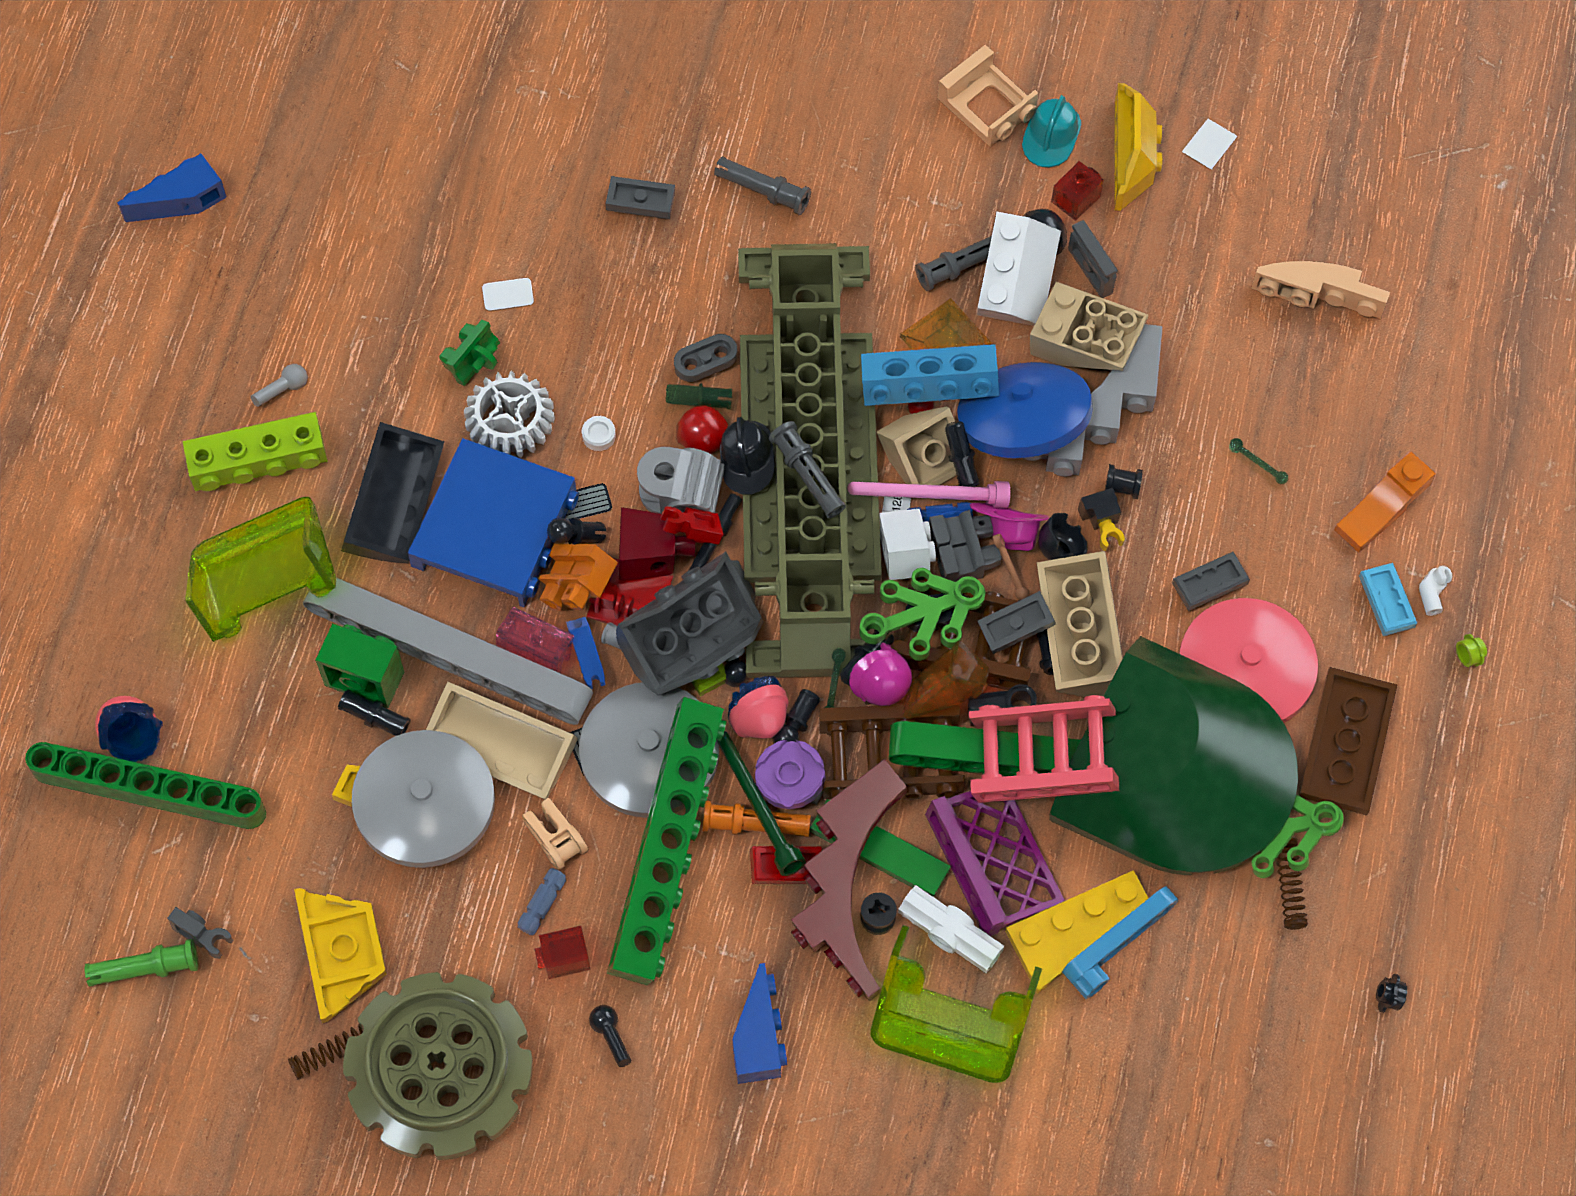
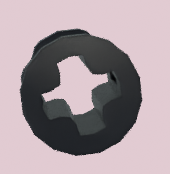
M1109 464L1105 490L1113 488L1116 493L1132 495L1133 499L1138 500L1143 470L1137 469L1136 472L1116 469L1115 465Z

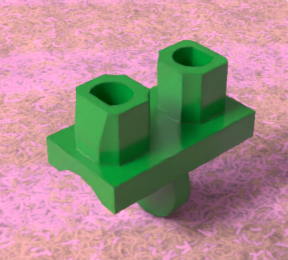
M481 319L477 325L466 323L459 331V339L462 344L457 349L446 347L439 355V359L444 367L453 374L457 383L463 386L482 367L493 370L498 363L493 354L498 349L497 346L500 344V341L492 333L490 323Z

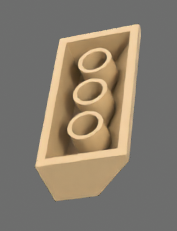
M1105 551L1037 562L1041 594L1056 622V625L1047 629L1056 692L1083 697L1090 695L1104 696L1123 659Z

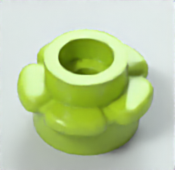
M1466 634L1464 639L1456 644L1458 658L1464 666L1471 667L1474 665L1477 667L1484 664L1487 648L1481 638H1474L1473 635Z

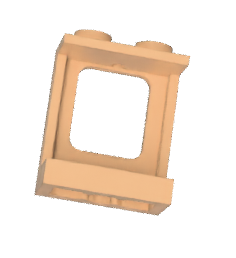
M984 45L939 80L937 98L991 147L999 139L1001 141L1005 140L1022 121L1027 122L1033 117L1037 109L1038 92L1034 90L1027 96L993 65L994 52ZM995 88L1014 107L988 127L967 105L986 89Z

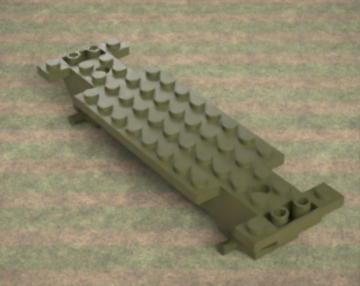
M836 243L771 244V248H738L739 283H749V289H769L772 296L773 334L740 335L741 417L744 420L764 424L771 433L786 422H795L797 433L803 442L809 444L813 449L812 458L828 479L841 501L846 505V508L840 514L833 518H827L826 513L809 491L796 469H791L785 464V456L778 446L773 444L775 467L774 475L769 485L755 494L743 495L744 579L750 583H755V597L776 596L779 603L780 640L753 641L746 646V676L748 678L840 676V672L855 655V648L863 646L865 643L862 639H850V604L853 594H874V581H881L878 496L851 495L847 491V486L851 482L878 483L875 405H864L861 354L873 353L872 333H841L840 296L843 287L863 288V281H870L869 246L837 247ZM811 476L820 488V490L822 491V493L825 495L826 493L824 492L818 481L815 479L814 476ZM810 604H818L822 609L817 612H811L805 607Z

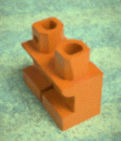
M554 544L549 554L555 560L550 574H542L538 578L546 585L540 600L555 610H561L563 604L574 610H583L589 597L600 598L618 562L596 544Z

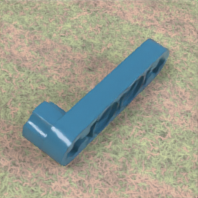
M1167 886L1161 888L1071 960L1062 970V973L1085 999L1092 997L1110 980L1108 975L1101 969V966L1167 914L1178 903L1179 899Z

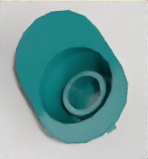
M1061 95L1059 99H1048L1041 103L1030 119L1023 136L1022 147L1024 155L1030 162L1039 167L1050 168L1065 162L1072 153L1081 129L1080 116L1069 102H1066L1065 96Z

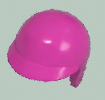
M882 642L880 645L881 650L866 654L855 664L849 680L850 689L857 697L861 698L864 702L868 701L878 706L892 705L902 700L908 693L912 683V673L907 661L896 650Z

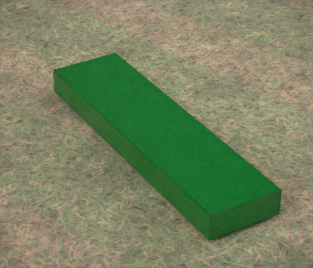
M816 816L809 832L832 844L836 841L835 838L826 839L816 825L820 820ZM878 826L870 834L859 858L911 888L918 886L932 897H935L951 868L950 865Z

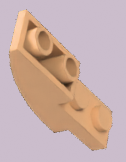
M1290 261L1260 266L1256 271L1252 289L1258 290L1265 296H1276L1288 300L1299 307L1314 309L1319 298L1332 306H1343L1355 310L1363 316H1373L1381 319L1390 294L1388 291L1359 282L1361 270L1312 261Z

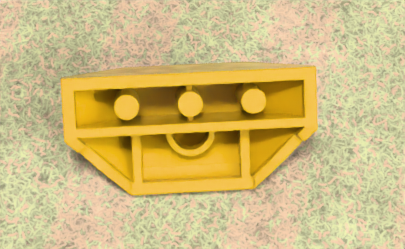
M1118 83L1115 95L1114 210L1121 211L1153 185L1155 173L1161 172L1162 152H1157V144H1161L1162 125H1157L1156 111L1141 93L1125 83Z

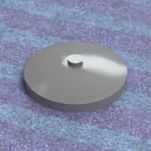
M643 682L624 686L603 698L587 717L579 742L582 771L588 785L596 796L605 804L621 813L647 818L677 704L683 697L699 701L698 699L678 687L657 695L649 690ZM694 733L688 734V741L693 747H703V741L699 735ZM717 741L715 742L713 753L718 754V758L713 773H707L704 785L706 787H708L711 781L713 780V777L716 773L718 766L719 744L717 743ZM685 766L679 767V774L682 779L694 781V773L690 768ZM679 800L670 801V807L674 813L685 808L684 804Z
M420 730L403 733L387 740L365 759L354 780L351 800L358 830L375 852L396 864L426 868L454 861L470 851L480 841L487 831L493 816L495 792L492 776L487 764L471 745L448 733Z

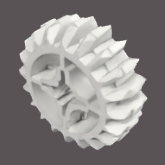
M511 370L508 378H502V375L497 372L495 381L492 382L485 377L483 380L484 387L475 385L473 389L474 395L468 396L466 400L468 407L464 409L465 427L470 432V439L473 442H478V444L511 455V452H516L520 458H522L523 450L526 448L534 453L536 450L535 443L544 445L546 441L545 435L552 432V425L550 423L555 421V415L552 411L554 405L551 398H548L547 389L545 387L540 388V383L537 379L529 382L528 376L525 373L517 379L515 378V373ZM495 403L496 408L489 413L488 418L483 420L486 410ZM536 410L532 422L527 427H524L523 421L530 417L529 413Z

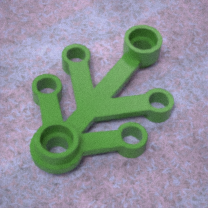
M917 568L913 571L911 577V585L916 591L902 587L894 580H886L880 586V598L883 602L893 604L901 601L915 607L887 618L878 613H869L860 621L859 634L862 640L869 644H878L886 638L887 633L923 620L917 636L909 644L910 656L915 660L921 661L929 656L930 640L941 613L953 607L955 609L950 623L942 628L940 640L947 648H955L961 643V629L968 611L977 609L983 604L985 588L974 577L966 576L954 582L931 574L926 568ZM925 577L928 581L920 583L916 578ZM932 588L946 595L934 598L920 592ZM886 589H894L896 593L888 595L884 591ZM968 592L974 597L966 598L962 594ZM876 629L879 631V634L872 635L867 633V631ZM947 633H954L957 638L948 639L945 635ZM922 645L925 647V650L918 652L914 647Z
M1296 795L1292 809L1304 816L1288 818L1277 837L1261 854L1256 855L1252 859L1253 873L1259 878L1271 876L1274 872L1273 862L1292 836L1303 831H1307L1297 847H1293L1288 851L1287 861L1289 867L1294 871L1306 869L1309 865V854L1322 836L1333 835L1342 828L1344 823L1342 810L1329 801L1313 804ZM1325 817L1332 819L1329 823L1320 822ZM1297 855L1304 857L1301 862H1294L1292 860ZM1265 862L1269 864L1266 869L1257 868L1259 863Z

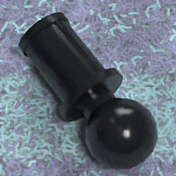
M558 517L552 519L547 527L548 537L557 544L567 542L574 545L581 542L599 544L606 537L604 534H595V531H606L605 525L598 521L582 522L579 518L568 520Z
M806 689L800 690L799 696L789 713H786V724L772 737L773 744L783 740H787V742L799 741L798 731H807V722L816 706L820 703V698L815 693Z

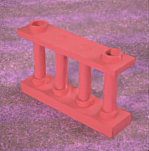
M1090 695L1084 697V701L1010 708L984 705L979 707L978 711H969V719L976 728H983L984 774L981 775V779L971 780V794L978 803L1119 791L1118 775L1112 767L1108 768V765L1104 764L1102 717L1116 716V709L1110 699H1105L1104 696ZM1088 718L1090 765L1087 766V770L1073 771L1072 768H1069L1067 720ZM1053 721L1055 768L1051 770V773L1037 774L1034 771L1032 723ZM1018 725L1019 771L1016 772V776L1002 777L999 774L997 726Z

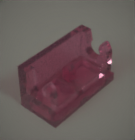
M512 607L496 631L497 647L560 674L563 660L568 661L570 658L574 635L515 607Z

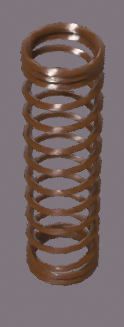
M1292 837L1281 852L1288 853L1287 850L1296 847L1298 839ZM1278 856L1277 866L1280 867L1278 874L1281 875L1279 882L1282 883L1280 890L1283 892L1281 898L1285 900L1282 903V906L1285 908L1283 915L1286 916L1284 927L1290 930L1305 928L1308 925V920L1304 918L1307 916L1306 913L1287 915L1285 912L1287 910H1302L1306 906H1284V903L1288 901L1300 902L1305 898L1302 896L1288 899L1283 897L1286 893H1302L1304 889L1294 888L1287 891L1282 889L1285 885H1300L1303 881H1281L1283 877H1299L1302 873H1280L1282 869L1291 868L1289 865H1279L1281 861H1287V857L1280 858ZM1294 856L1292 860H1298L1300 857Z
M358 1024L360 1034H362V1028ZM351 1027V1035L359 1036L357 1031L353 1027ZM343 1031L342 1035L346 1045L349 1036ZM337 1035L334 1036L338 1051L329 1039L326 1040L330 1055L321 1043L318 1044L322 1060L315 1049L310 1047L314 1064L307 1053L302 1051L306 1068L297 1055H294V1058H288V1062L297 1080L304 1077L301 1067L306 1074L310 1075L307 1060L313 1069L318 1071L315 1056L322 1066L326 1067L323 1051L328 1059L334 1063L331 1047L336 1055L342 1059L339 1043L344 1051L346 1047Z

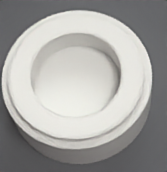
M604 416L589 418L582 427L584 444L594 451H603L610 448L616 438L613 422Z

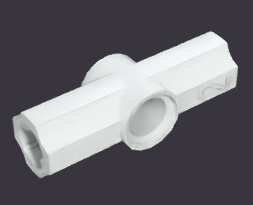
M918 886L910 890L898 909L899 914L927 932L930 940L939 948L948 953L956 952L985 973L993 967L1004 950V945L974 925V921L964 911L953 905L945 906Z

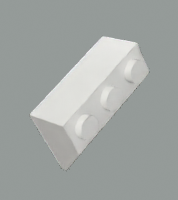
M1001 212L996 213L977 315L1031 326L1035 325L1048 299L1061 234L1060 230L1028 217Z

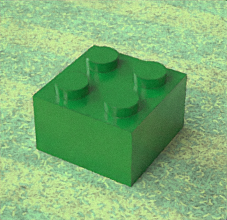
M332 623L315 659L324 686L343 693L350 689L352 692L373 702L376 700L383 702L385 708H389L405 673L398 648L393 641L383 636L373 638L364 635L360 629L348 624L341 627Z

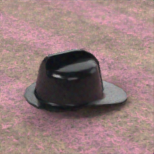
M737 417V422L728 426L722 434L720 458L721 463L724 464L723 479L726 485L738 494L752 495L762 491L769 485L774 475L773 444L769 440L770 430L764 424L744 420L742 417Z

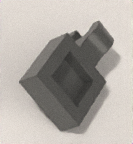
M175 907L167 917L174 931L186 939H193L195 945L205 948L214 958L220 959L222 956L221 952L213 947L215 941L224 939L230 944L233 942L231 934L223 928L207 930L205 927L206 921L192 910H188L185 913Z

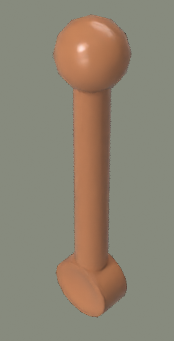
M994 535V544L999 549L1016 587L1015 595L1017 599L1020 600L1028 597V590L1020 582L1005 548L1002 535Z

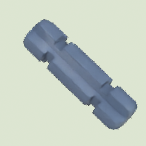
M550 868L543 878L545 880L544 884L539 885L526 907L528 912H523L518 921V928L526 934L534 935L540 926L539 920L545 918L557 897L556 891H560L566 882V875L557 869Z

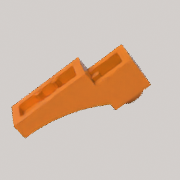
M1412 451L1409 452L1387 472V475L1351 512L1336 524L1334 530L1359 553L1401 516L1407 506L1431 485L1436 473Z

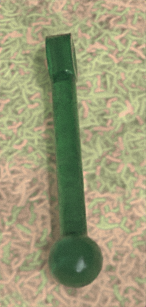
M1234 438L1230 441L1229 449L1232 452L1242 453L1273 475L1278 484H1285L1288 481V474L1286 472L1277 471L1243 447L1241 439Z
M837 648L832 653L834 667L828 702L824 708H835L834 702L840 667L846 658V652L842 648Z

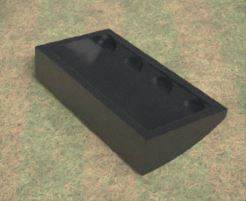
M383 422L379 423L342 545V552L375 560L409 564L408 551L420 528L445 441Z

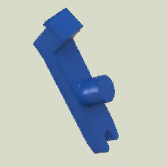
M586 617L566 622L586 686L593 689L592 681L595 679L599 680L601 686H605L604 671Z

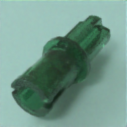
M699 383V386L668 384L665 400L668 404L706 405L713 408L731 410L732 401L718 399V397L732 398V388L703 387V383Z

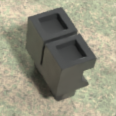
M967 510L959 516L944 518L943 515L929 517L931 541H934L936 561L941 577L954 582L966 576L982 579L984 570L1001 564V554L995 544L980 547L978 539L992 537L993 535L992 523L988 515L972 517L970 510Z

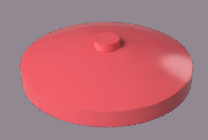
M1230 599L1209 607L1199 614L1188 627L1179 654L1252 689L1270 704L1283 723L1294 717L1304 707L1313 691L1318 674L1316 649L1305 627L1285 609L1259 599Z

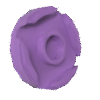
M798 740L796 742L778 741L769 746L760 755L755 767L756 785L763 798L775 807L784 809L800 808L815 800L822 791L826 778L824 763L817 750L806 742Z

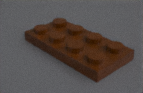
M1329 667L1300 787V797L1318 803L1329 801L1341 809L1368 815L1397 684Z

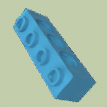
M996 344L861 354L865 406L999 396Z

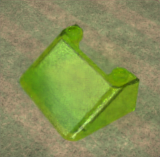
M301 497L208 538L193 549L190 557L185 601L213 642L223 637L230 638L236 635L242 628L240 624L241 615L306 586L318 598L329 594L332 589L336 588V575L312 499L310 497Z

